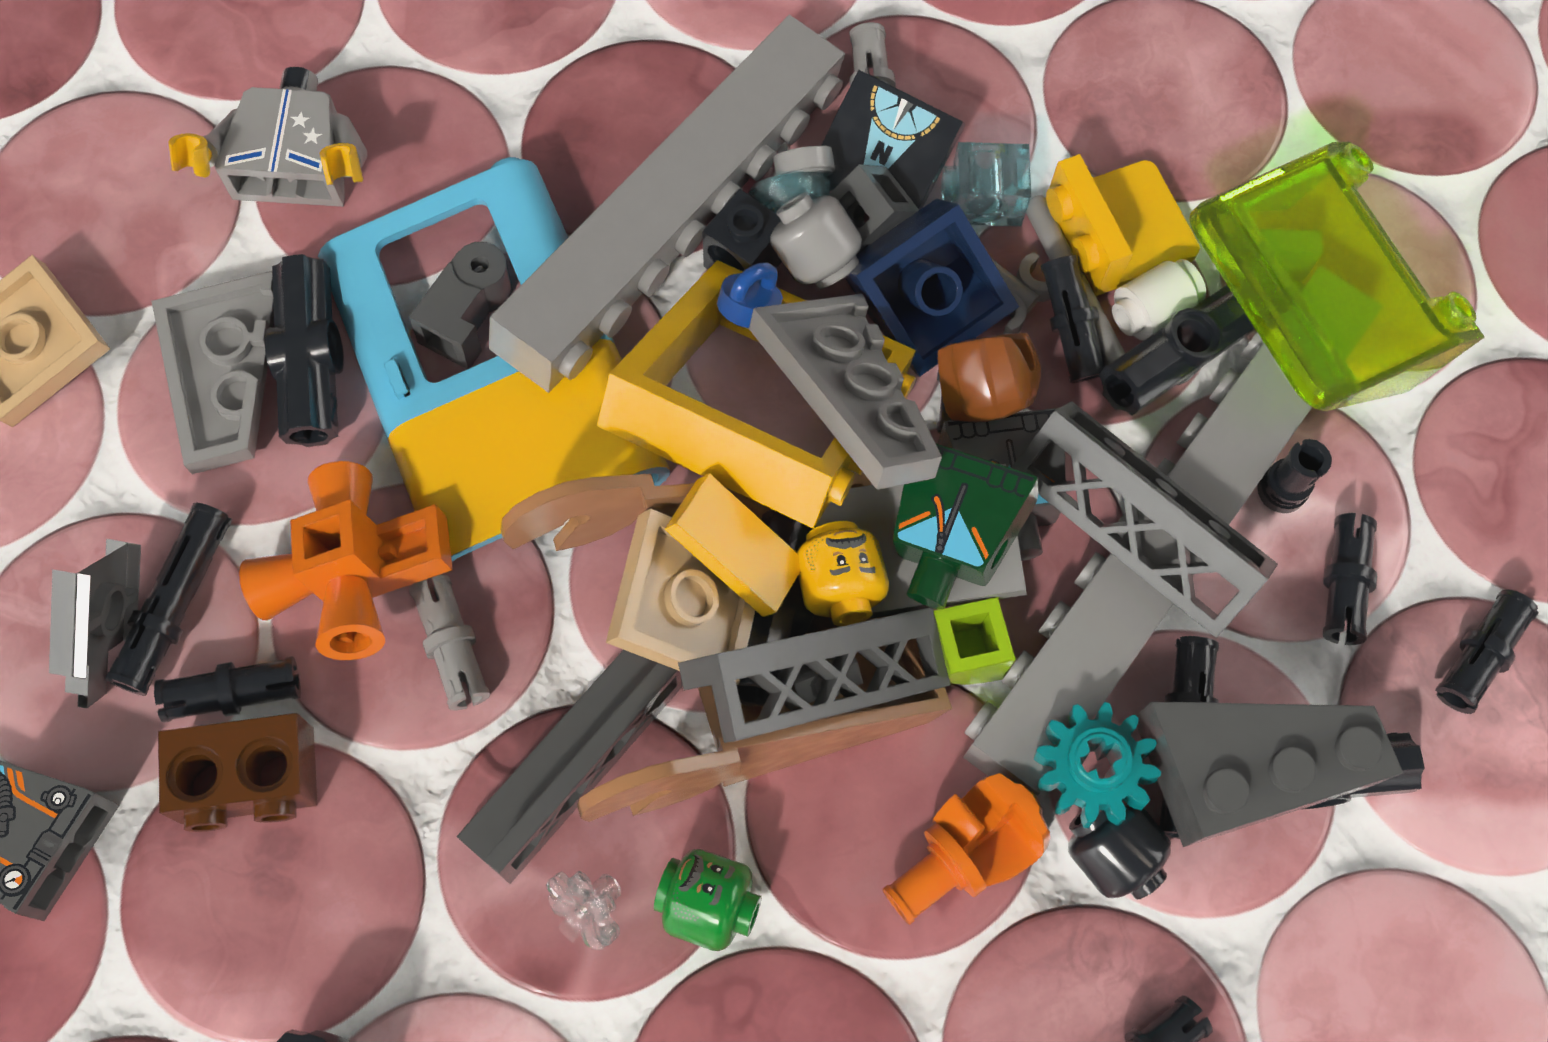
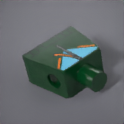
M936 443L942 459L935 478L904 484L893 543L898 556L918 564L906 595L923 605L944 609L956 577L979 586H986L990 582L1036 505L1038 499V477Z

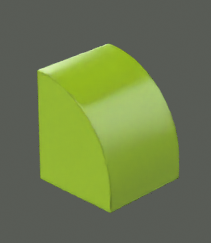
M998 597L935 610L934 615L950 682L953 684L969 685L1003 680L1016 659Z

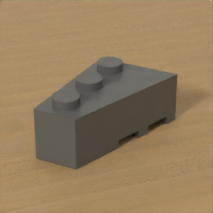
M1150 702L1136 715L1139 717L1137 728L1141 739L1150 738L1155 739L1157 742L1156 747L1148 757L1151 765L1161 770L1158 783L1183 847L1338 798L1403 774L1375 706Z

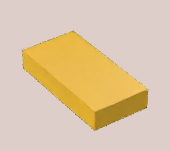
M710 473L696 480L665 527V530L762 617L777 612L800 573L798 554Z

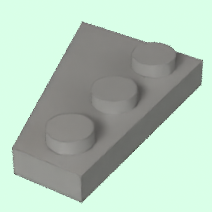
M272 271L151 301L183 463L191 474L255 458L268 368L265 352V333L269 327L274 326Z

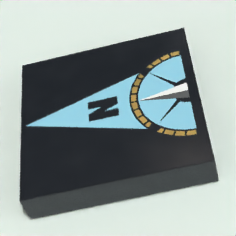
M858 69L821 146L832 148L835 171L830 176L813 182L833 191L859 164L886 166L920 210L926 203L965 123Z

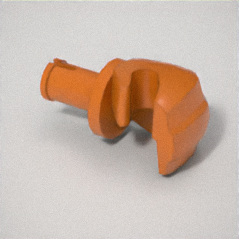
M1001 773L984 777L961 799L957 794H954L933 818L934 825L924 832L925 838L929 843L927 849L930 854L892 884L882 888L886 898L902 919L910 925L918 915L954 887L960 891L964 889L972 897H976L987 886L1010 880L1035 863L1043 855L1050 843V831L1042 815L1043 808L1036 795L1025 785L1014 783Z

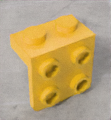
M1080 154L1058 161L1045 199L1052 218L1059 224L1072 249L1073 255L1079 256L1080 270L1084 272L1095 296L1118 289L1164 261L1176 262L1179 259H1185L1192 262L1195 260L1200 251V245L1157 166L1153 162L1143 160L1092 177Z

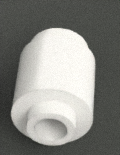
M1179 259L1176 262L1164 261L1116 289L1114 293L1115 304L1112 307L1113 318L1123 333L1144 341L1164 328L1179 311L1187 308L1192 309L1204 301L1206 298V285L1200 272L1189 261L1185 259Z

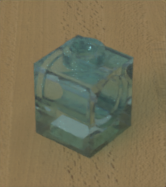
M958 142L953 166L944 165L942 170L941 199L959 204L971 225H1022L1031 198L1029 144Z

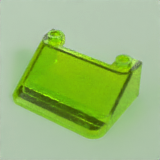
M1332 142L1201 202L1191 211L1189 216L1190 225L1196 237L1293 389L1307 404L1321 411H1329L1407 393L1485 338L1475 323L1476 313L1465 297L1457 292H1450L1444 297L1431 298L1358 192L1357 189L1368 180L1374 166L1369 156L1360 147L1351 142Z

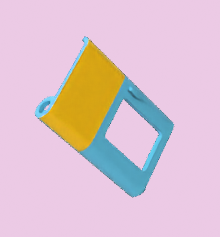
M516 157L502 159L484 172L343 233L326 242L318 254V258L324 259L330 268L332 295L414 511L436 504L447 516L452 562L469 552L503 538L500 530L502 518L516 504L539 491L572 480L636 474H651L654 485L660 486L670 476V468L665 458L597 426L609 373L622 360L613 338H609L605 334L592 346L591 358L584 369L572 380L564 377L550 393L546 392L499 356L440 382L432 383L426 378L380 261V251L391 242L434 225L479 204L485 205L491 213L518 280L522 285L568 236L538 167L532 161Z

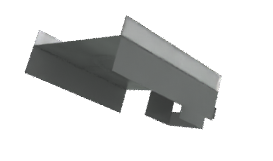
M106 539V556L80 572L70 573L52 569L49 673L66 676L65 692L78 694V707L89 708L107 694V681L105 677L108 672V651L122 641H126V637L131 629L127 622L133 610H138L141 563L140 544Z

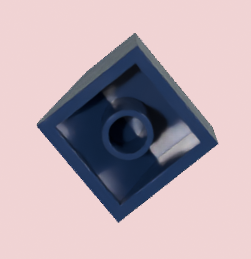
M937 198L857 253L858 265L845 276L854 293L863 295L868 305L867 314L878 325L882 333L886 337L916 350L910 367L919 377L938 364V350L953 343L976 338L1020 307L960 205Z

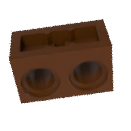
M298 713L158 731L159 813L180 824H184L185 831L207 832L220 830L228 826L227 818L253 814L254 821L256 822L287 821L297 817V808L317 806L314 727ZM285 756L287 768L283 777L273 785L262 786L260 776L266 763L273 758ZM216 765L217 778L212 788L204 794L194 796L193 782L196 775L202 769Z

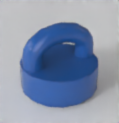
M768 262L757 263L742 273L726 277L723 280L717 300V307L721 314L730 322L749 328L754 308L781 304L783 296L776 287L778 272L775 266Z

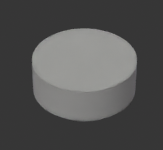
M829 146L795 148L781 152L773 157L776 179L781 183L793 184L815 181L828 177L835 171L833 152Z

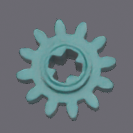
M1107 702L1102 704L1094 720L1088 719L1086 711L1079 704L1073 705L1068 718L1070 729L1061 722L1051 720L1045 733L1050 742L1054 743L1057 747L1043 745L1038 747L1034 754V760L1037 763L1052 767L1051 771H1048L1040 778L1037 784L1038 790L1052 791L1058 788L1062 795L1055 806V813L1058 816L1068 812L1072 805L1081 807V823L1083 828L1088 829L1096 820L1099 810L1106 812L1107 819L1115 825L1122 824L1126 817L1123 801L1134 809L1142 810L1148 804L1150 798L1146 791L1138 786V783L1149 785L1155 783L1161 776V770L1157 767L1142 763V759L1149 756L1156 747V740L1148 738L1138 742L1135 741L1131 735L1137 727L1139 717L1131 715L1124 719L1121 725H1117L1111 722L1113 712L1110 703ZM1090 752H1095L1097 761L1106 757L1111 765L1102 779L1099 778L1097 769L1086 772L1082 766Z

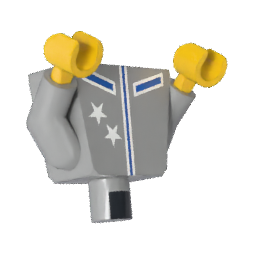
M288 67L284 69L280 89L251 87L244 91L238 108L233 109L208 135L200 136L185 133L175 135L168 141L172 171L178 172L182 168L193 167L196 176L205 178L210 175V168L215 166L232 200L342 207L345 200L344 177H352L355 183L363 181L361 168L367 158V149L349 117L337 113L331 96L325 92L317 91V76L310 70L302 67Z

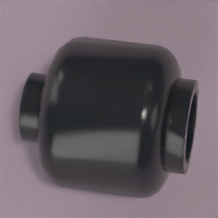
M1123 801L1126 817L1120 825L1110 822L1107 819L1106 812L1099 810L1096 820L1089 829L1083 828L1080 817L1082 811H1080L1069 825L1073 835L1069 841L1068 853L1101 894L1107 898H1119L1131 893L1138 900L1150 895L1162 885L1167 877L1163 867L1171 853V842L1144 808L1137 810Z

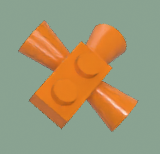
M334 461L318 466L308 476L307 482L316 511L290 520L292 553L243 560L239 569V580L248 606L258 618L264 621L272 619L314 593L323 601L315 644L316 649L319 653L331 659L357 660L377 653L385 644V636L372 598L453 570L447 516L434 504L376 525L367 516L373 483L372 473L365 466L355 462Z

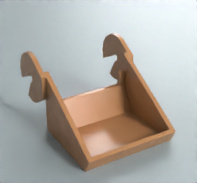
M863 472L861 475L856 473L851 488L869 486L871 482ZM651 474L590 477L567 481L539 491L516 504L502 518L500 530L503 541L509 547L515 549L564 525L570 519L554 537V545L556 551L578 547L618 532L632 524L638 518V515L649 509L673 517L694 483L655 486ZM727 488L760 520L762 519V514L771 509ZM814 615L813 621L805 634L842 626L831 624L827 617ZM882 616V617H876V618H869V619H867L866 621H870V620H874V619H879V618H883V617H888V616ZM915 638L907 641L898 664L915 679L925 677ZM887 645L880 646L878 648L884 652ZM857 652L855 658L858 662L863 681L862 684L857 686L866 692L877 668ZM890 679L888 686L895 685L896 683ZM712 686L700 687L698 690L718 752L675 759L622 775L594 788L582 796L577 807L581 819L588 822L629 805L632 815L636 816L687 800L716 787L720 783H723V786L726 787L930 723L951 710L952 706L945 687L743 740L724 743ZM839 694L838 696H836L835 700L843 698L844 696L842 694ZM741 704L744 722L758 719L763 706H746ZM783 705L780 713L788 712L791 710H789L786 706Z

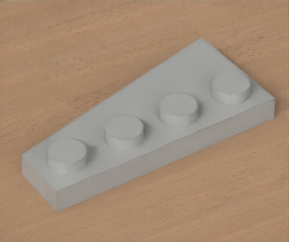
M862 294L753 309L749 330L877 490L935 478L942 456L915 401L905 399L901 391L904 378L896 363L887 362L882 352L885 339L877 324L868 323L865 317L868 305Z

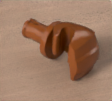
M1013 333L987 338H973L950 344L938 350L942 398L946 413L951 420L971 423L999 420L1024 410L1035 401L1041 380V365L1027 333Z

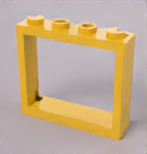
M717 260L609 373L597 426L701 476L710 473L724 487L814 529L830 502L842 506L852 486L855 474H862V470L836 438L833 439L823 456L819 458L666 386L719 325L759 342L749 328L730 322L719 311L717 300L723 280L729 275L742 273V271ZM778 288L783 296L781 304L806 301ZM883 335L885 341L882 352L888 363L897 364L904 378L901 391L905 399H907L916 381V377L907 374L916 350Z

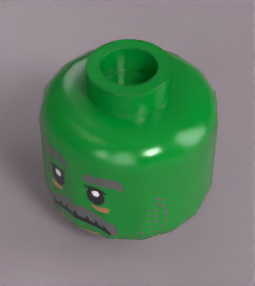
M692 849L681 860L671 858L668 862L656 892L654 911L662 913L663 928L670 936L712 951H721L732 943L736 933L747 937L750 935L758 916L762 896L751 892L753 883L752 872L747 865L703 849Z

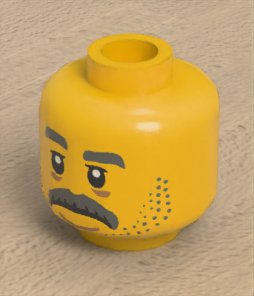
M835 521L812 529L806 535V542L796 552L799 556L800 564L798 580L806 609L816 616L832 618L833 624L836 626H847L866 621L873 615L871 608L879 604L888 594L889 579L879 541L869 531L859 529L854 522Z

